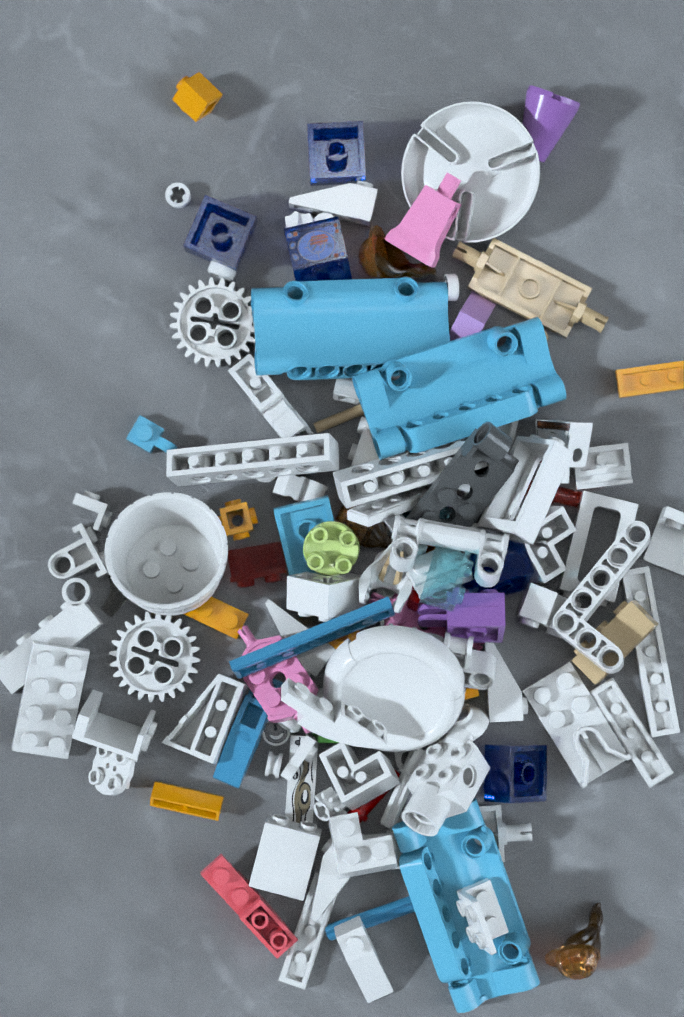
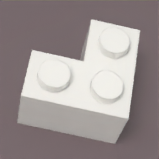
M563 506L549 507L533 545L509 541L531 582L545 584L566 570L554 544L575 532L576 529Z
M310 572L287 576V609L297 611L299 616H318L319 621L327 622L366 606L367 601L365 604L359 603V580L362 575L346 573L324 576Z
M529 583L525 587L515 616L521 618L519 623L534 629L538 628L539 625L547 628V634L561 638L554 629L553 617L568 598L560 596L552 590ZM576 602V605L581 607L582 603ZM564 617L559 621L558 627L564 631L570 630L574 625V620L570 617Z
M338 743L319 754L341 802L352 811L401 783L390 760L380 751L359 762L354 750L349 745Z
M357 812L329 817L328 824L339 879L396 868L397 861L391 835L363 840Z

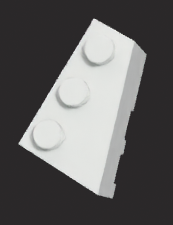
M218 674L196 700L195 705L181 718L179 724L161 743L212 764H218L232 725L250 688L246 683Z

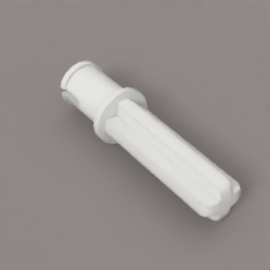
M421 749L410 751L403 768H399L398 771L401 772L399 780L401 783L395 786L381 818V825L392 829V826L397 823L410 793L406 784L426 751Z

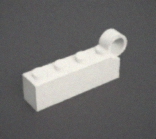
M71 578L66 581L62 587V596L66 602L60 606L63 611L55 617L52 614L47 616L38 624L40 629L33 635L30 632L26 633L16 641L19 645L11 652L5 650L0 654V680L11 694H17L24 688L33 640L75 647L103 625V622L87 604L91 598L92 589L86 580ZM79 582L85 587L86 593L82 600L75 602L70 599L68 589L73 583Z

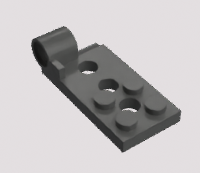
M485 422L478 429L475 428L406 518L412 520L423 518L471 527L512 475L519 462L516 457L508 452L512 446V438L491 422ZM481 461L487 462L486 471L482 474H475L474 469L477 463ZM469 484V493L462 497L457 496L459 486ZM444 507H452L453 512L451 516L441 519L439 516L440 511Z

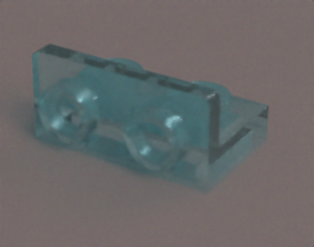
M436 546L419 602L451 612L456 604L461 605L466 588L461 587L464 577L469 578L474 561L469 560L471 552L465 550L463 554Z

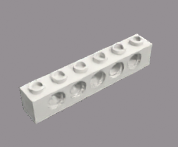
M330 433L167 450L166 477L178 487L339 470V446Z
M468 437L423 452L410 453L405 451L383 460L375 459L335 471L333 476L338 497L346 508H351L434 483ZM481 461L477 463L474 470L487 467V462Z

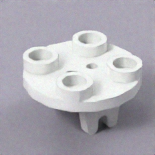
M97 747L92 770L88 775L90 784L95 785L96 789L103 795L110 796L118 795L125 789H129L137 760Z

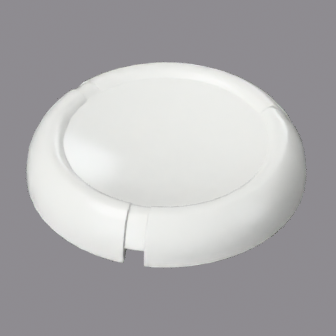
M483 102L456 103L438 110L422 122L420 131L417 135L414 133L407 144L402 161V186L409 207L412 206L425 185L437 190L448 172L462 181L451 198L461 204V207L445 237L446 239L467 243L487 241L506 233L519 223L530 209L537 194L540 181L539 155L531 135L523 124L506 110Z
M397 625L369 628L358 632L356 640L352 642L349 638L346 639L331 655L326 665L323 679L324 698L333 707L342 700L349 705L357 706L365 716L372 720L376 719L387 729L388 745L384 749H373L388 752H405L420 749L434 743L453 727L462 711L466 687L463 686L465 677L462 667L446 645L423 631Z

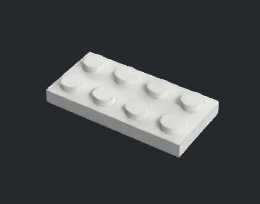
M33 640L12 751L68 759L90 654L89 649Z

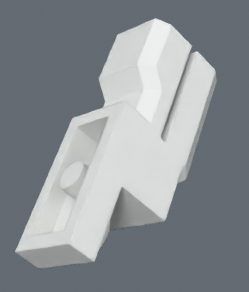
M248 354L228 370L280 438L294 437L296 435H313L310 427L291 406L268 375L256 376L254 358L251 354Z

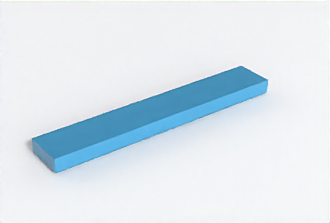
M388 596L231 660L229 663L236 677L241 679L385 620L396 613Z

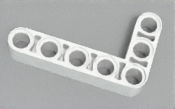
M641 521L631 522L625 527L553 617V626L556 633L606 673L613 674L622 669L624 665L622 651L589 625L587 621L648 547L651 538L650 530ZM642 530L646 536L641 542H634L630 539L631 532ZM621 551L626 553L628 558L623 564H616L612 561L613 554ZM600 573H605L610 577L609 583L605 586H598L594 583L595 577ZM587 595L592 599V603L588 608L584 609L576 605V601L580 596ZM570 617L574 620V625L570 630L564 631L558 627L559 621L562 618ZM593 635L596 638V644L592 648H584L580 644L582 637ZM614 652L619 656V661L614 666H607L603 663L604 655Z

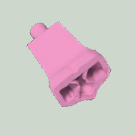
M447 172L437 190L425 185L401 223L391 229L384 239L422 263L435 268L440 258L441 245L461 207V204L451 198L462 180Z

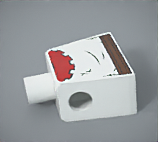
M536 419L537 436L543 439L556 437L565 443L564 447L573 453L561 480V483H569L570 467H584L586 465L593 423Z

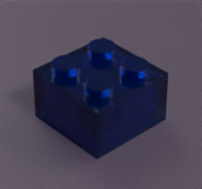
M363 121L307 124L311 186L357 183V181L366 182Z
M205 195L183 245L185 252L209 262L214 261L223 264L237 273L257 226V216Z

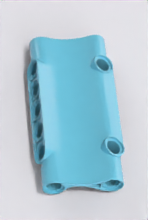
M409 277L290 281L284 287L251 289L256 376L282 375V373H287V376L292 380L352 378L354 375L382 367L389 360L450 341L448 287L446 282L417 283ZM401 370L395 371L391 377L401 376Z
M538 317L507 327L494 326L490 329L389 360L382 367L352 376L353 386L366 417L374 447L380 460L404 453L405 451L419 453L469 437L475 428L478 429L485 422H491L496 427L530 417L538 412L537 408L566 400L565 386L554 369L544 327ZM506 336L505 343L497 347L498 340ZM397 370H401V376L397 380L391 381L392 374Z
M473 799L467 812L446 818L435 836L421 835L409 828L404 821L392 826L397 845L402 853L399 858V866L438 978L442 983H448V989L457 1013L474 1010L488 999L524 992L537 987L540 984V980L529 951L531 941L494 834L485 825L477 799ZM474 838L478 839L481 842L482 846L478 845L474 841ZM485 878L491 880L509 931L492 939L497 951L493 955H490L484 949L481 950L477 944L471 943L466 933V927L469 926L466 917L461 916L456 901L459 900L457 890ZM511 944L515 945L518 950L514 949Z

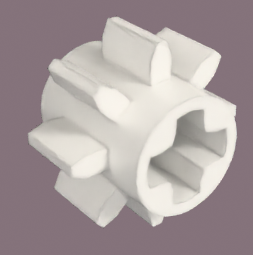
M332 787L315 795V799L318 802L314 804V812L320 820L328 821L329 817L347 814L344 810L347 806L341 802L336 790L333 791Z

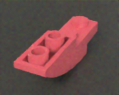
M222 853L200 872L201 876L238 914L240 920L277 959L298 941V938L255 888L249 887V881L240 871L235 869Z

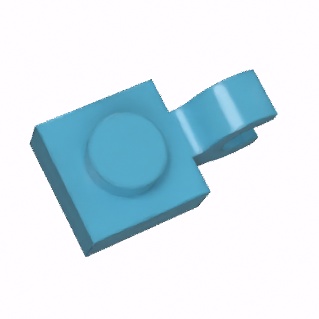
M141 415L126 438L150 454L155 447L167 453V450L177 449L175 444L161 437L165 431L164 428Z

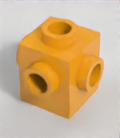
M241 499L225 502V507L219 509L221 516H218V518L222 522L227 537L233 536L234 541L249 538V532L255 531L253 524L258 523L255 508H249L247 502L241 503ZM235 516L243 518V523L240 526L233 524Z

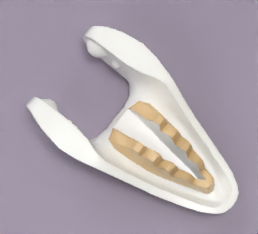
M391 543L378 559L367 567L360 577L359 603L365 604L369 600L371 589H389L398 594L397 600L393 602L392 606L394 612L399 614L411 594L412 583L406 572H398L391 567L389 562ZM406 552L397 553L400 557H409Z

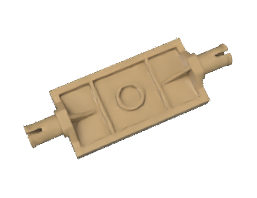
M495 238L492 239L486 252L483 251L482 253L459 241L452 255L453 258H457L474 267L475 273L467 287L468 289L526 319L538 317L544 328L565 339L574 323L581 322L601 333L609 319L608 316H604L587 307L585 302L592 290L591 287Z

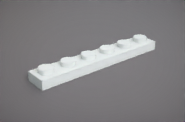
M649 566L630 569L622 577L625 601L629 603L636 600L659 624L634 648L651 737L680 733Z

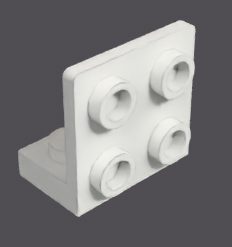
M666 506L662 508L643 559L684 576V512Z
M485 878L457 890L459 900L456 901L461 916L466 917L469 926L466 927V933L471 943L477 944L481 950L484 949L490 955H493L497 951L492 939L509 931L491 880Z

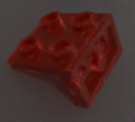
M281 541L228 550V562L231 573L229 579L230 583L237 584V588L255 586L254 580L265 579V583L283 581L282 575L288 574Z

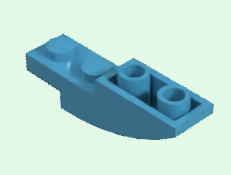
M273 678L274 687L280 688L284 682ZM249 690L248 695H245L213 775L214 779L238 789L268 722V715L251 690Z

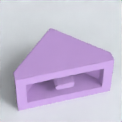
M472 291L449 331L450 341L482 331L496 304Z

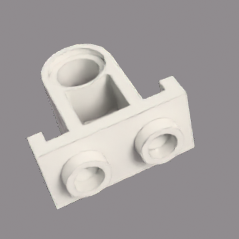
M83 523L72 527L75 534L81 533L83 538L55 552L48 561L50 573L59 579H71L96 565L100 569L95 572L97 578L101 579L109 574L105 563V552H99L95 545V542L99 540L91 526L86 528ZM66 557L70 560L71 567L66 573H60L57 569V563L61 558Z

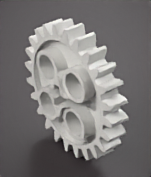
M211 277L207 286L201 280H198V289L189 285L188 288L191 294L180 293L183 303L174 302V306L179 312L170 313V316L177 320V322L170 324V329L178 330V332L172 336V339L182 340L177 346L178 350L187 348L184 355L185 358L188 359L194 354V363L196 365L204 359L206 368H209L211 361H215L217 368L220 369L221 361L223 360L231 366L232 357L239 361L242 360L239 352L250 353L247 343L255 344V339L251 336V334H254L252 308L248 306L251 303V296L243 298L245 288H241L236 292L234 281L226 287L224 278H221L219 285H215ZM201 301H208L211 303V309L209 312L201 314L196 310L197 304ZM232 305L236 306L239 309L238 315L232 319L226 318L224 316L225 308ZM191 317H198L206 321H213L214 317H218L220 323L239 325V329H232L222 325H217L216 329H212L209 323L192 322ZM196 328L206 330V336L201 341H195L191 338L192 331ZM223 333H231L234 336L233 342L228 346H223L219 343V337Z
M145 612V620L143 621L138 615H135L136 624L134 625L126 621L125 626L128 630L126 632L117 630V633L122 638L120 641L112 640V643L118 648L116 651L109 652L110 655L117 657V660L110 663V666L118 667L119 669L113 674V677H123L119 686L130 685L129 695L136 690L139 691L138 700H142L145 694H148L149 702L154 701L155 695H158L161 702H164L165 693H169L172 698H175L176 688L185 692L186 690L182 683L184 681L193 683V680L188 675L189 673H198V670L192 667L193 663L201 662V659L193 657V653L201 649L200 647H192L191 643L197 637L187 636L191 627L188 626L181 629L182 619L172 623V615L166 616L165 620H163L162 615L156 614L155 619H152L149 612ZM147 630L154 635V642L149 647L143 646L139 640L141 633ZM171 640H176L181 647L179 654L176 656H170L166 652V645ZM135 646L148 652H155L158 649L160 656L177 661L179 666L174 667L162 661H156L153 665L151 663L152 658L133 652L132 647ZM135 657L141 658L145 664L143 671L140 673H135L130 668V662ZM162 666L167 667L171 672V678L166 683L160 682L156 677L157 670Z

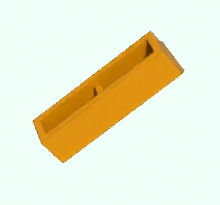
M155 781L151 793L150 806L218 821L224 796Z

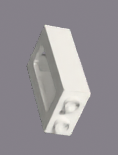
M533 434L530 437L517 436L510 454L516 457L519 462L512 475L484 509L477 526L485 529L486 533L502 536L507 533L509 534V541L533 545L573 455L570 450L564 447L565 443L556 437L543 439ZM541 462V465H540V467H539V469H538V471H537V474H536V476H535V478H534V480H533V482H532V485H531V487H530V489H529V491H528V494H527V496H526V498H525V500H524V503H523V505H522V507H521V509H520V512H519V514H518V516H517V518H516V521H513L514 518H515V516H516V513H517V511H518V509H519V507H520V504H521V502H522V500H523V498H524V495H525V493H526V491H527V489H528V486H529V484H530V482H531V480H532V477H533V475H534V473H535V471H536V468H537L538 464Z
M588 491L581 492L573 523L576 531L570 535L564 560L566 570L561 573L557 590L564 591V597L569 598L581 583L578 580V572L594 508L620 513L616 540L625 527L635 521L639 504ZM616 552L612 556V561L616 564H623L626 553ZM607 574L603 586L607 585L610 581V577ZM620 581L600 606L606 607L607 602L615 603Z

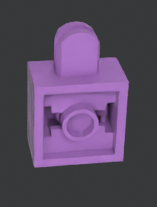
M464 589L454 590L452 593H447L446 604H422L418 606V614L421 615L418 617V625L421 627H445V632L455 637L468 639L469 636H473V643H502L506 626L505 593H498L494 589L482 590L481 593H469L468 590Z

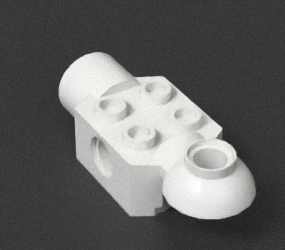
M464 703L462 711L453 727L443 738L430 744L406 784L412 797L402 812V819L413 831L424 836H435L446 818L467 812L490 770L487 761L473 743L488 727L489 715L484 710Z

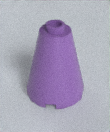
M529 85L526 91L522 124L534 141L539 161L544 163L576 115L580 103L564 96L556 95L548 90Z

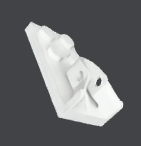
M570 661L522 690L582 788L588 786V783L623 761L631 759L630 754L626 753Z

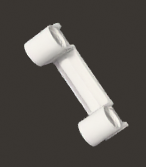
M396 514L389 562L391 567L398 572L411 570L415 564L419 544L477 554L474 573L476 582L483 587H493L498 583L502 573L509 534L505 533L503 536L486 533L485 529H476L423 518L412 520L401 518L400 514ZM406 552L410 556L407 558L400 557L397 553ZM490 567L495 572L487 573L483 570V568Z

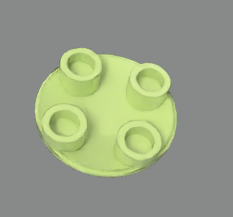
M336 521L323 522L313 527L305 537L303 544V554L308 567L326 576L349 573L358 559L360 550L359 541L354 531L347 525Z

